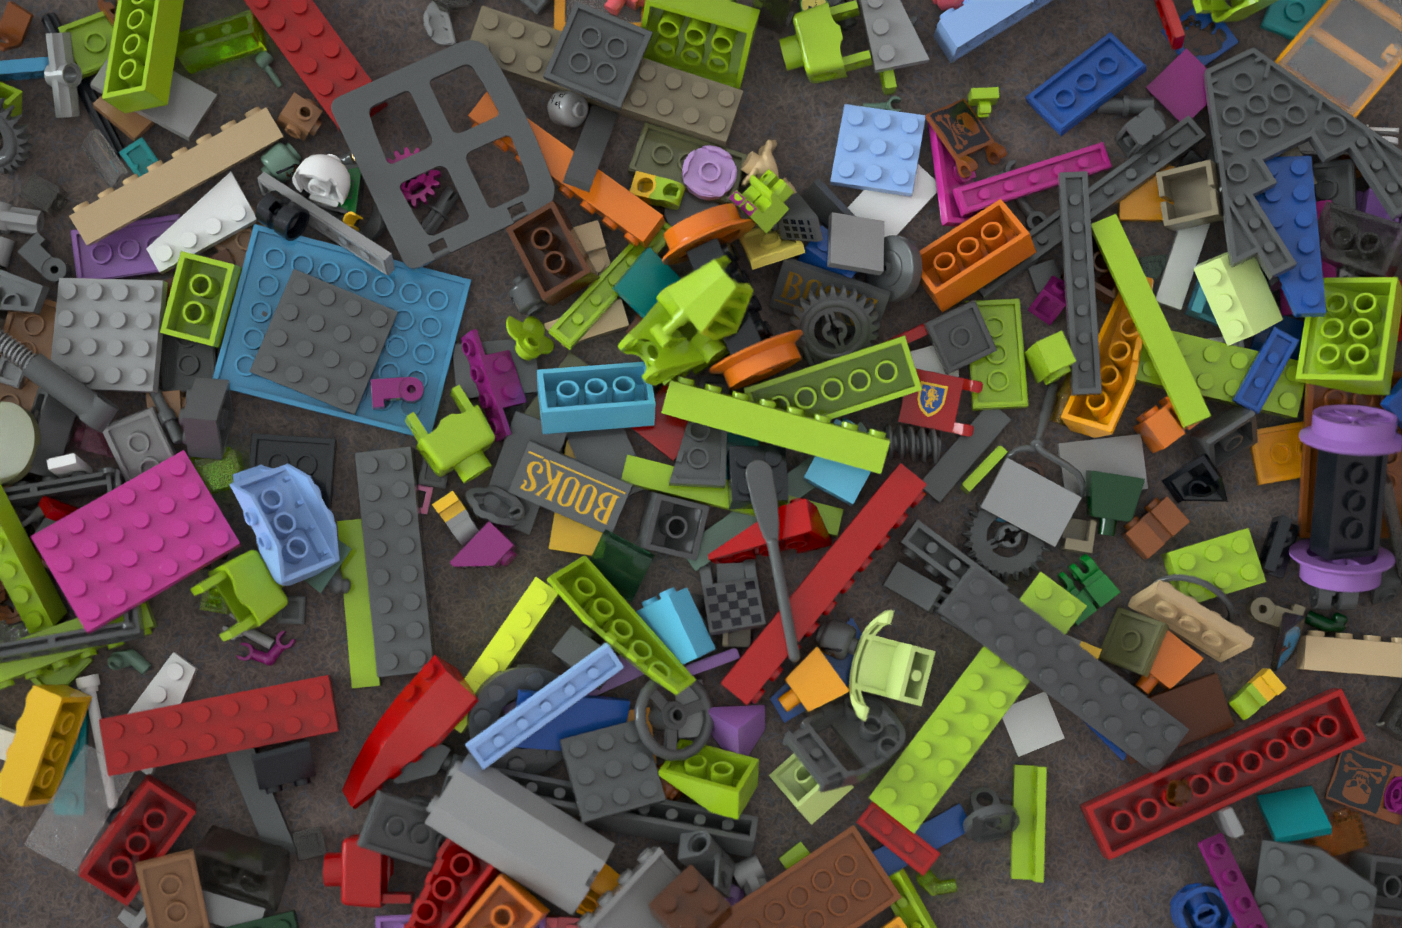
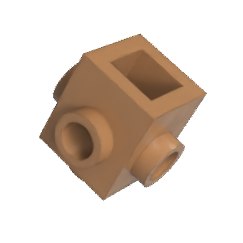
M294 92L280 113L276 124L284 128L289 136L304 141L309 133L314 136L321 126L322 122L318 118L323 110L319 109L318 105L311 99L302 98Z

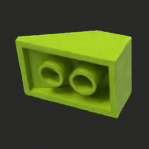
M680 738L677 742V749H683L691 745L693 741ZM705 745L698 754L686 760H665L659 770V776L710 812L738 820L758 786L759 759Z

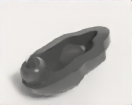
M495 486L472 488L466 492L467 503L473 509L475 516L491 522L494 526L514 527L524 520L525 511L523 505L515 495Z

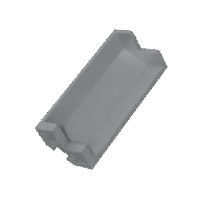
M468 753L463 762L457 760L448 774L453 778L441 797L435 795L426 810L430 812V815L425 824L573 915L590 889L589 887L596 875L604 866L615 844L491 766L482 769L472 754Z

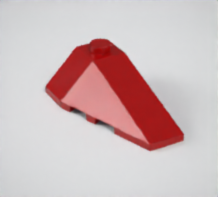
M796 498L792 499L789 504L778 507V544L780 553L781 551L796 549L797 554L832 545L831 538L817 506L809 500ZM758 522L709 553L708 560L714 564L743 563L746 559L755 560L756 555L769 556L768 546L760 531Z

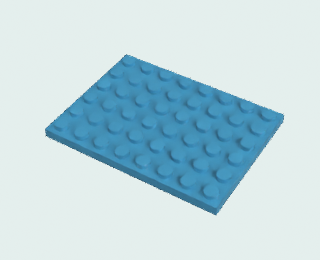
M254 224L212 379L229 380L230 390L413 437L414 435L405 423L407 415L414 412L429 434L433 431L472 281L471 279L424 267L410 269L404 262L393 260L395 270L388 276L342 246L299 236L293 241H288L274 232V229ZM293 269L398 311V316L371 379L415 377L422 382L424 394L420 401L413 404L403 400L385 401V409L373 410L370 379L356 415H353L249 372ZM263 311L268 313L266 317L262 315Z

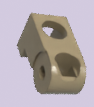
M1258 597L1251 599L1247 603L1245 611L1252 621L1287 633L1293 627L1300 626L1306 607L1298 604H1289L1286 609L1274 605L1267 597Z

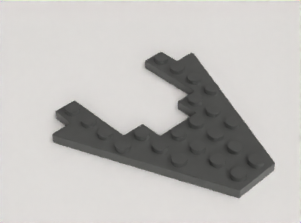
M1254 47L1205 70L1203 78L1229 263L1232 268L1255 257L1268 279L1271 280L1294 269L1297 265L1255 196L1274 188L1277 184L1265 162L1308 141L1323 164L1348 152L1391 220L1393 221L1402 216V150Z

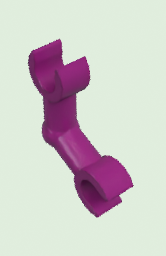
M281 631L276 636V644L268 653L255 649L250 643L243 642L240 644L248 647L250 653L247 657L238 655L236 657L242 661L254 660L267 666H272L285 649H290L295 645L296 639H292L289 644L283 645L281 640L286 631Z

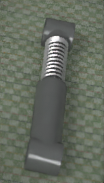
M0 328V355H3L4 358H7L8 361H11L20 370H24L23 375L79 415L78 417L85 424L99 432L105 430L119 410L113 402L93 392L43 354H33L32 350L29 351L28 347L25 348L24 344L21 345L20 341L17 342L16 338L13 339L12 335L9 336V333H5V330Z

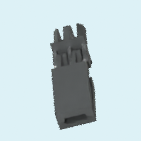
M898 561L894 563L882 586L929 614L932 611L941 616L939 618L941 621L971 637L938 612L941 604L937 602L944 603L949 596L944 593L945 588Z

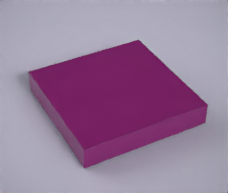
M1186 48L1145 89L1178 122L1188 115L1193 119L1207 105L1203 78L1207 68Z

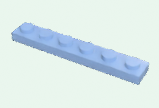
M607 643L603 644L465 744L482 769H485L619 672L624 666Z

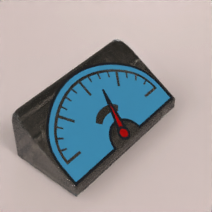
M1284 612L1273 648L1271 670L1276 671L1295 655L1305 621L1304 616Z

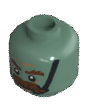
M277 142L261 156V162L264 165L261 171L281 183H286L293 177L296 169L301 164L302 158L288 142L285 145Z

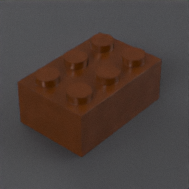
M552 200L506 228L542 300L550 305L557 304L600 278L563 207Z

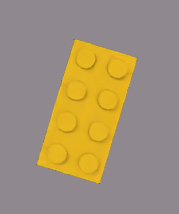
M65 684L33 685L26 697L27 704L22 717L16 724L17 731L12 744L7 749V758L0 772L1 798L21 807L54 803L92 696Z

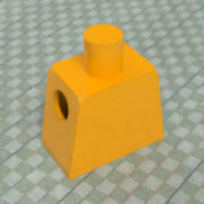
M815 647L785 677L784 680L790 687V690L777 699L787 712L800 703L809 712L846 694L849 689L820 649Z

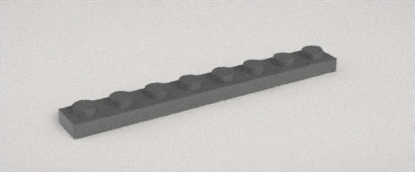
M1088 171L1060 172L1058 174L1068 345L1077 361L1070 366L1072 396L1100 395L1102 389Z

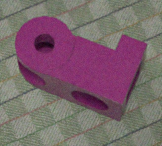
M415 377L371 379L373 410L385 409V401L403 400L407 403H417L424 394L422 382Z

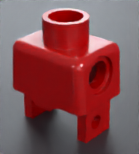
M353 834L344 839L342 842V852H326L323 863L324 886L341 887V902L344 905L382 908L387 903H412L414 901V891H388L389 879L394 874V860L391 856L359 847L357 842L360 834Z

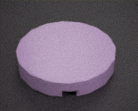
M707 145L693 150L684 160L682 169L684 185L691 194L699 199L709 201L720 199L731 191L736 181L737 168L732 160L733 158L727 151L717 146Z

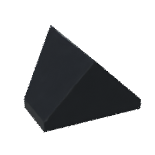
M1206 453L1195 457L1162 480L1177 503L1181 501L1228 502L1222 476Z

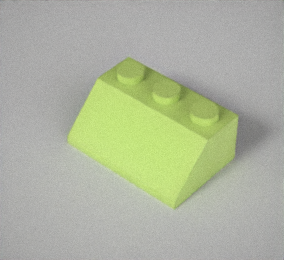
M1228 252L1197 264L1194 268L1227 346L1251 337L1283 320L1265 275L1255 257L1232 268L1229 263Z

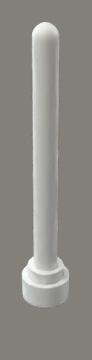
M99 674L76 678L77 689H81V692L92 696L88 712L107 804L110 808L115 809L119 805L114 775L108 776L99 719H102L96 691H99L98 685L101 684Z

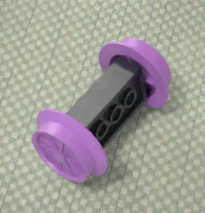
M1349 404L1327 405L1316 408L1313 411L1312 426L1305 427L1299 432V439L1302 442L1318 448L1310 539L1298 541L1289 548L1290 557L1300 563L1299 577L1304 582L1332 591H1368L1380 586L1382 571H1386L1394 566L1395 556L1387 549L1380 547L1379 544L1388 454L1402 450V435L1396 432L1397 416L1395 414L1370 406Z

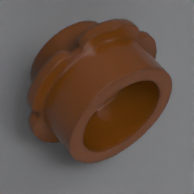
M1172 780L1167 787V800L1176 804V807H1182L1190 801L1192 789L1188 785L1187 780Z

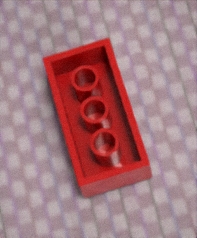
M148 773L79 866L78 876L128 906L140 890L135 863L164 856L196 813V803Z

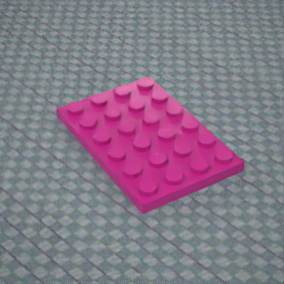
M184 450L31 536L88 634L242 546Z

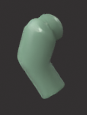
M134 649L115 651L107 660V664L112 670L132 666L141 675L146 674L152 667V664Z

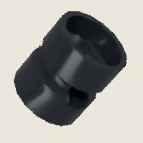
M276 190L268 192L261 199L255 213L257 221L270 229H274V232L288 241L297 239L304 232L310 216L306 209L295 202H291L289 198Z

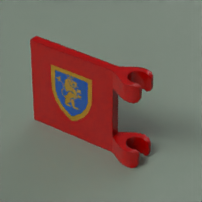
M916 368L922 390L903 396L898 422L971 437L974 431L973 425L955 422L962 390L981 393L983 382Z

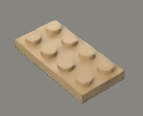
M1161 580L1132 596L1128 607L1141 615L1168 624V630L1220 663L1250 648L1254 641V637L1246 633L1240 626L1231 624L1223 619L1219 613L1210 611L1200 605L1196 599L1182 594L1174 589L1170 583Z

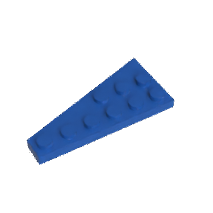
M1311 156L1274 157L1266 161L1265 164L1274 176L1277 184L1274 188L1255 196V198L1297 263L1294 269L1278 276L1282 283L1281 288L1295 317H1324L1326 314L1312 158Z

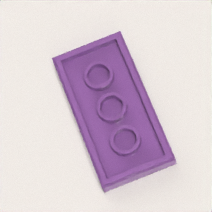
M175 214L137 220L92 246L86 245L77 229L70 230L76 278L126 279L159 274L146 248L182 215ZM177 267L171 269L168 272L176 271Z

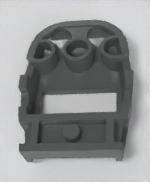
M862 695L864 703L869 707L866 721L858 718L851 699L848 697L841 704L832 706L829 703L821 707L819 713L801 721L800 729L793 734L790 731L785 733L783 745L785 747L788 746L820 786L819 791L821 793L859 783L891 761L903 746L906 738L904 726L893 711L880 699L870 695ZM831 727L862 767L856 771H847L817 733Z

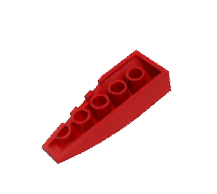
M434 655L413 680L405 686L403 691L380 718L357 756L342 789L352 808L357 809L375 795L377 790L382 789L383 783L387 779L391 778L394 780L402 774L401 769L409 762L416 763L423 757L422 752L427 748L438 746L479 701L478 697L456 667Z
M447 838L439 848L436 862L424 881L426 884L419 899H416L408 923L404 925V928H456L497 877L502 874V871Z

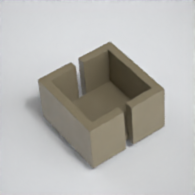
M1206 160L1156 173L1159 197L1166 200L1160 202L1164 227L1172 231H1179L1223 220L1215 162Z

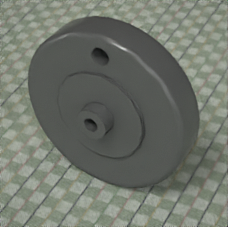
M896 235L885 236L883 273L881 275L866 273L867 284L891 291L888 302L898 303L908 299L917 289L922 275V258L919 249L909 238Z

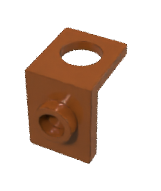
M13 1L7 3L0 22V39L6 42H0L1 51L15 49L23 45L34 16Z

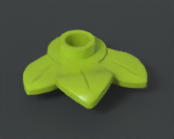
M508 316L506 328L508 334L516 341L515 351L522 359L529 361L539 357L540 354L548 355L553 351L554 342L547 336H544V325L537 317L529 316L521 322L512 316Z

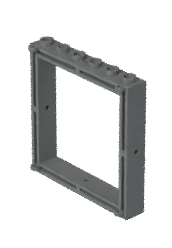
M104 467L99 469L97 473L75 472L71 473L70 477L67 478L45 477L41 479V482L31 484L27 481L13 483L12 487L3 489L12 507L16 508L38 504L42 496L63 500L110 492L124 484L125 479L119 469ZM141 604L123 614L124 622L104 625L90 634L85 629L0 643V664L145 638Z

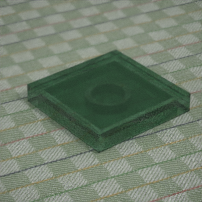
M605 529L590 561L624 599L632 602L655 555Z

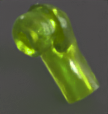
M930 869L924 877L919 873L917 874L919 886L931 896L957 892L955 878L939 880Z

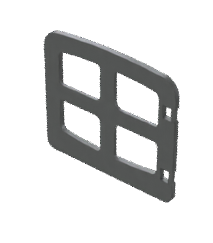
M466 40L343 94L334 99L331 104L332 113L404 264L410 269H419L445 255L454 253L502 231L554 200V183L527 117L493 55L479 41ZM469 66L483 83L498 110V115L464 132L455 133L448 124L430 86V82L457 69ZM408 92L412 95L432 137V144L418 153L391 164L387 162L376 136L370 111L375 106ZM508 136L512 139L524 168L529 190L524 195L495 208H490L466 159L470 152ZM437 167H444L450 174L469 214V218L465 222L441 233L428 235L415 217L400 186L402 183ZM523 203L526 211L511 218L508 209ZM444 239L447 247L432 254L429 245Z

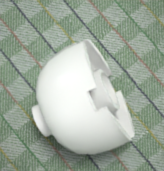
M333 154L309 156L299 165L292 177L293 184L299 192H302L303 189L310 193V200L328 207H337L339 202L342 205L351 187L348 170L342 164L341 159Z

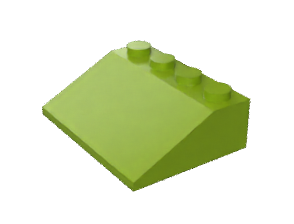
M645 0L641 28L653 32V36L643 58L741 89L760 9L728 0Z
M1398 277L1323 278L1326 314L1324 317H1305L1296 381L1356 394L1390 395L1402 312V286Z

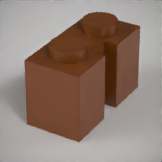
M1155 497L1144 507L1146 512L1140 518L1135 515L1131 522H1126L1123 526L1126 530L1121 536L1143 560L1149 559L1165 542L1190 522L1168 497L1161 498L1160 500Z

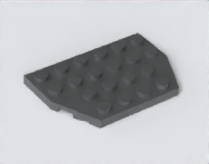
M1262 837L1253 897L1268 928H1371L1377 894V886L1357 874L1348 865L1341 863L1322 847L1294 842H1277L1274 839Z

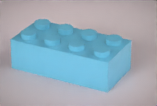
M644 362L537 370V394L542 433L553 434L654 426L656 404L653 386L645 383L641 377L646 371V364Z

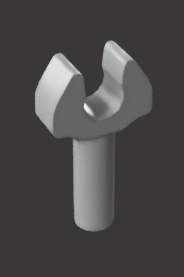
M230 613L229 616L235 619L234 615ZM227 626L222 627L223 631L230 628ZM256 629L243 631L231 639L237 640L239 637L245 636L269 650L275 643V639Z

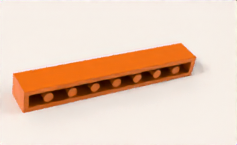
M488 92L484 94L468 115L473 124L471 128L498 115V110ZM527 118L546 161L552 181L559 186L558 191L570 200L572 197L581 202L580 207L590 215L597 213L603 218L602 223L613 231L619 229L625 234L623 236L624 239L633 246L637 247L640 244L646 249L665 224L664 216L599 169H597L589 192L563 183L574 151ZM506 136L493 142L501 151L506 153L509 150L515 154L514 159L522 165L510 137Z

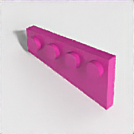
M928 122L942 226L957 227L981 212L978 211L961 217L952 193L955 188L974 183L973 179L976 178V174L973 171L971 172L972 175L968 178H962L959 175L956 161Z

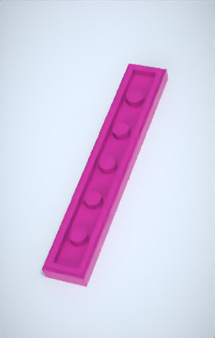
M1101 142L955 188L952 193L960 215L963 217L984 210L999 199L1007 203L1057 187L1058 174L1060 172L1088 171V176L1110 170L1112 165L1105 146Z

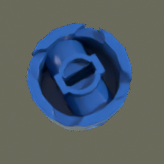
M1198 882L1188 884L1178 890L1171 899L1170 913L1176 928H1231L1234 922L1220 890L1211 885Z

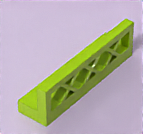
M1013 764L1012 806L1017 810L1020 824L1014 832L1011 831L1010 878L1044 883L1047 767L1041 765Z

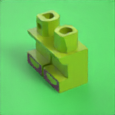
M770 169L759 179L752 174L750 177L751 186L743 194L736 190L728 197L766 234L789 210L784 202L794 193L788 184L779 179Z

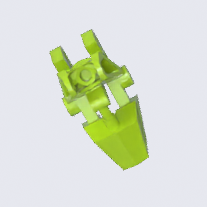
M726 255L711 261L680 281L663 289L656 297L657 303L617 346L621 352L627 355H636L644 361L646 371L641 377L645 383L654 386L663 383L664 386L669 385L670 380H678V376L686 377L694 367L704 362L711 364L727 351V347L720 338L737 333L754 290L749 284H737L734 279L729 278L724 269L731 261ZM690 320L699 331L688 342L687 337L682 336L678 328L684 326Z

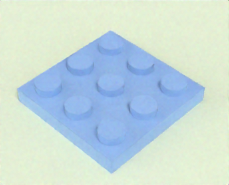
M844 104L830 180L831 185L912 197L926 115Z

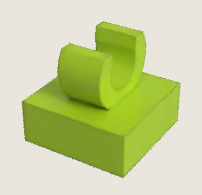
M999 87L971 88L968 94V104L970 106H977L978 118H989L991 105H996L999 99Z

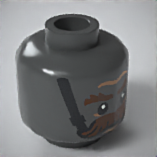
M832 619L828 623L824 622L821 625L816 637V643L819 644V649L822 653L838 660H844L849 654L854 655L859 639L856 638L857 632L854 626L837 619Z

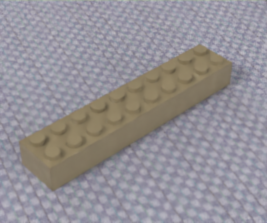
M481 7L470 40L479 41L489 49L507 79L553 94L559 90L574 92L543 78L562 31L489 7ZM643 58L621 111L584 95L581 96L587 100V104L590 106L594 104L620 116L642 123H651L726 148L743 100V90Z

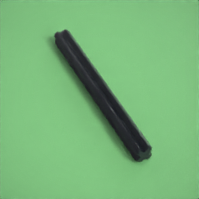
M51 12L43 15L42 23L47 33H60L58 27H61L62 24L57 14ZM85 77L77 86L78 94L112 159L121 158L122 156L119 152L124 149V146L113 124L93 108V103L99 97L96 91L91 88L89 77Z

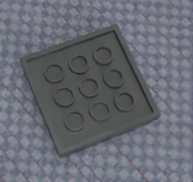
M293 269L249 372L356 415L398 316V311Z

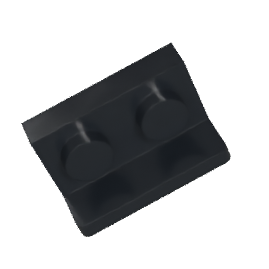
M1283 515L1272 518L1259 556L1263 573L1277 578L1284 577L1290 559L1289 548L1295 543L1299 533V526L1292 524L1293 519Z

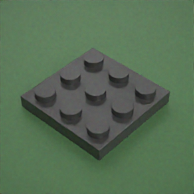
M575 1L543 78L621 111L651 41L653 32Z
M635 720L560 739V747L582 824L665 802L666 798L653 754L641 741L635 726Z

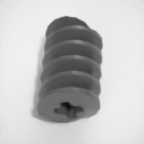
M886 424L884 430L886 433L885 438L890 439L887 451L889 460H892L897 452L900 461H903L908 453L910 454L911 462H914L919 454L921 455L922 463H926L930 455L932 456L933 463L937 464L941 451V431L937 437L936 430L931 428L926 436L924 428L920 427L915 435L913 427L909 426L904 434L902 426L897 425L893 433L891 425Z

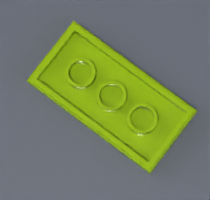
M1020 298L977 300L975 302L997 351L968 364L969 379L983 382L981 393L970 391L972 411L1027 408L1029 405Z

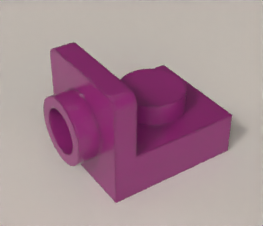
M1052 275L1032 302L1028 311L1048 325H1051L1066 306L1065 282Z

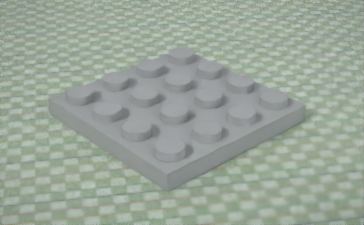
M59 278L51 361L92 391L158 393L163 333H160L165 314L168 283L163 280Z

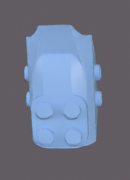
M289 463L277 468L258 465L233 474V483L230 486L244 511L245 521L248 525L252 526L257 536L259 552L277 583L283 586L293 585L321 573L340 561L337 529L333 513L330 509H327L321 498L322 495L319 487L314 484L309 475Z

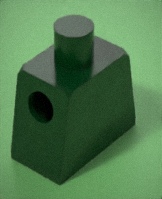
M1086 470V512L1088 516L1100 517L1098 534L1115 537L1117 520L1131 522L1144 485V478Z

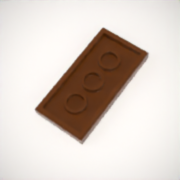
M1210 673L1147 697L1189 729L1177 747L1234 727L1217 673ZM1125 753L1129 764L1137 763L1135 759Z

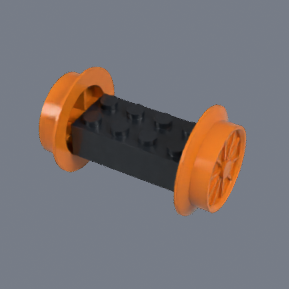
M733 203L715 206L694 214L675 224L664 233L663 236L669 251L662 258V262L664 265H674L690 260L694 271L711 261L726 255L731 261L724 269L729 278L734 279L737 284L751 285L747 272L745 270L741 271L737 260H740L739 253L734 244L730 245V243L752 230L756 223L752 219H741L736 205ZM756 295L751 296L737 333L723 337L731 356L709 369L710 374L724 376L729 390L739 389L766 379L793 366L802 359L795 343L803 335V331L794 330L770 338L773 336V332L769 323L763 321L759 311L762 310V307Z

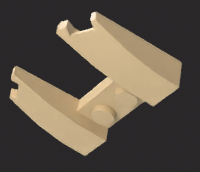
M596 220L573 228L600 276L611 263L599 221ZM621 297L615 301L577 343L622 331L629 327ZM558 319L544 323L548 332Z

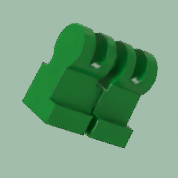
M1087 554L1079 558L1080 563L1086 569V573H1083L1074 563L1068 566L1073 579L1078 581L1083 587L1080 591L1073 584L1074 581L1061 571L1057 575L1064 589L1087 605L1073 624V627L1078 626L1096 612L1097 609L1104 606L1120 593L1118 588Z

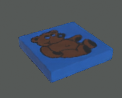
M1192 8L1179 17L1185 38L1183 47L1175 50L1178 56L1187 48L1206 66L1239 43L1225 22H1214L1211 13L1196 14L1195 8ZM1163 28V29L1161 30V32H1162V34L1165 36V38H1166L1167 41H1168L1167 35H1166L1165 30H1164V28Z

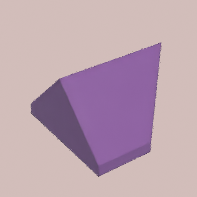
M765 705L712 707L708 709V713L714 723L711 735L723 750L749 756L765 731Z

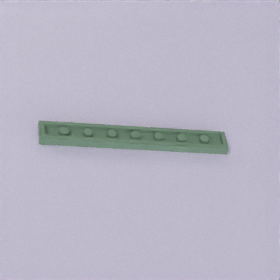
M862 422L857 424L859 425L858 430L868 431ZM814 455L787 473L788 495L802 498L816 488L803 480L815 457ZM731 512L704 531L697 560L687 559L695 572L699 570V567L711 562L708 560L709 553L756 523V517Z

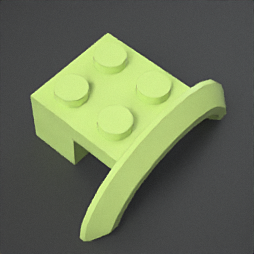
M886 610L880 613L869 623L860 637L853 656L849 677V694L856 715L863 721L867 719L869 707L864 703L861 691L922 706L936 651L876 636L884 626L891 625L893 610Z

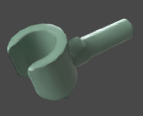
M263 49L256 56V62L270 76L276 87L280 88L283 86V83L269 66L275 59Z
M893 96L887 102L863 103V107L900 112L902 109H893L891 103H900L902 99Z

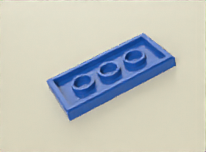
M1109 32L1025 97L1026 102L1060 136H1063L1146 72L1147 68L1136 55Z
M518 689L516 707L538 691ZM585 695L515 747L562 751L559 743L560 739L626 723L630 700L628 698Z

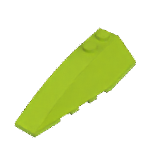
M586 555L547 578L548 583L586 625L593 629L630 664L675 695L680 694L695 683L696 679Z

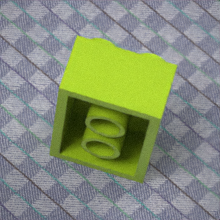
M181 251L160 333L221 348L242 267Z
M1249 528L1161 554L1168 575L1182 574L1203 579L1216 586L1224 594L1266 582ZM1170 581L1174 589L1196 599L1198 603L1218 597L1210 590L1195 583Z

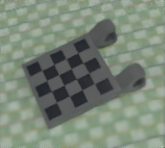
M754 559L743 561L745 579L714 584L712 582L710 566L699 567L710 636L766 627Z

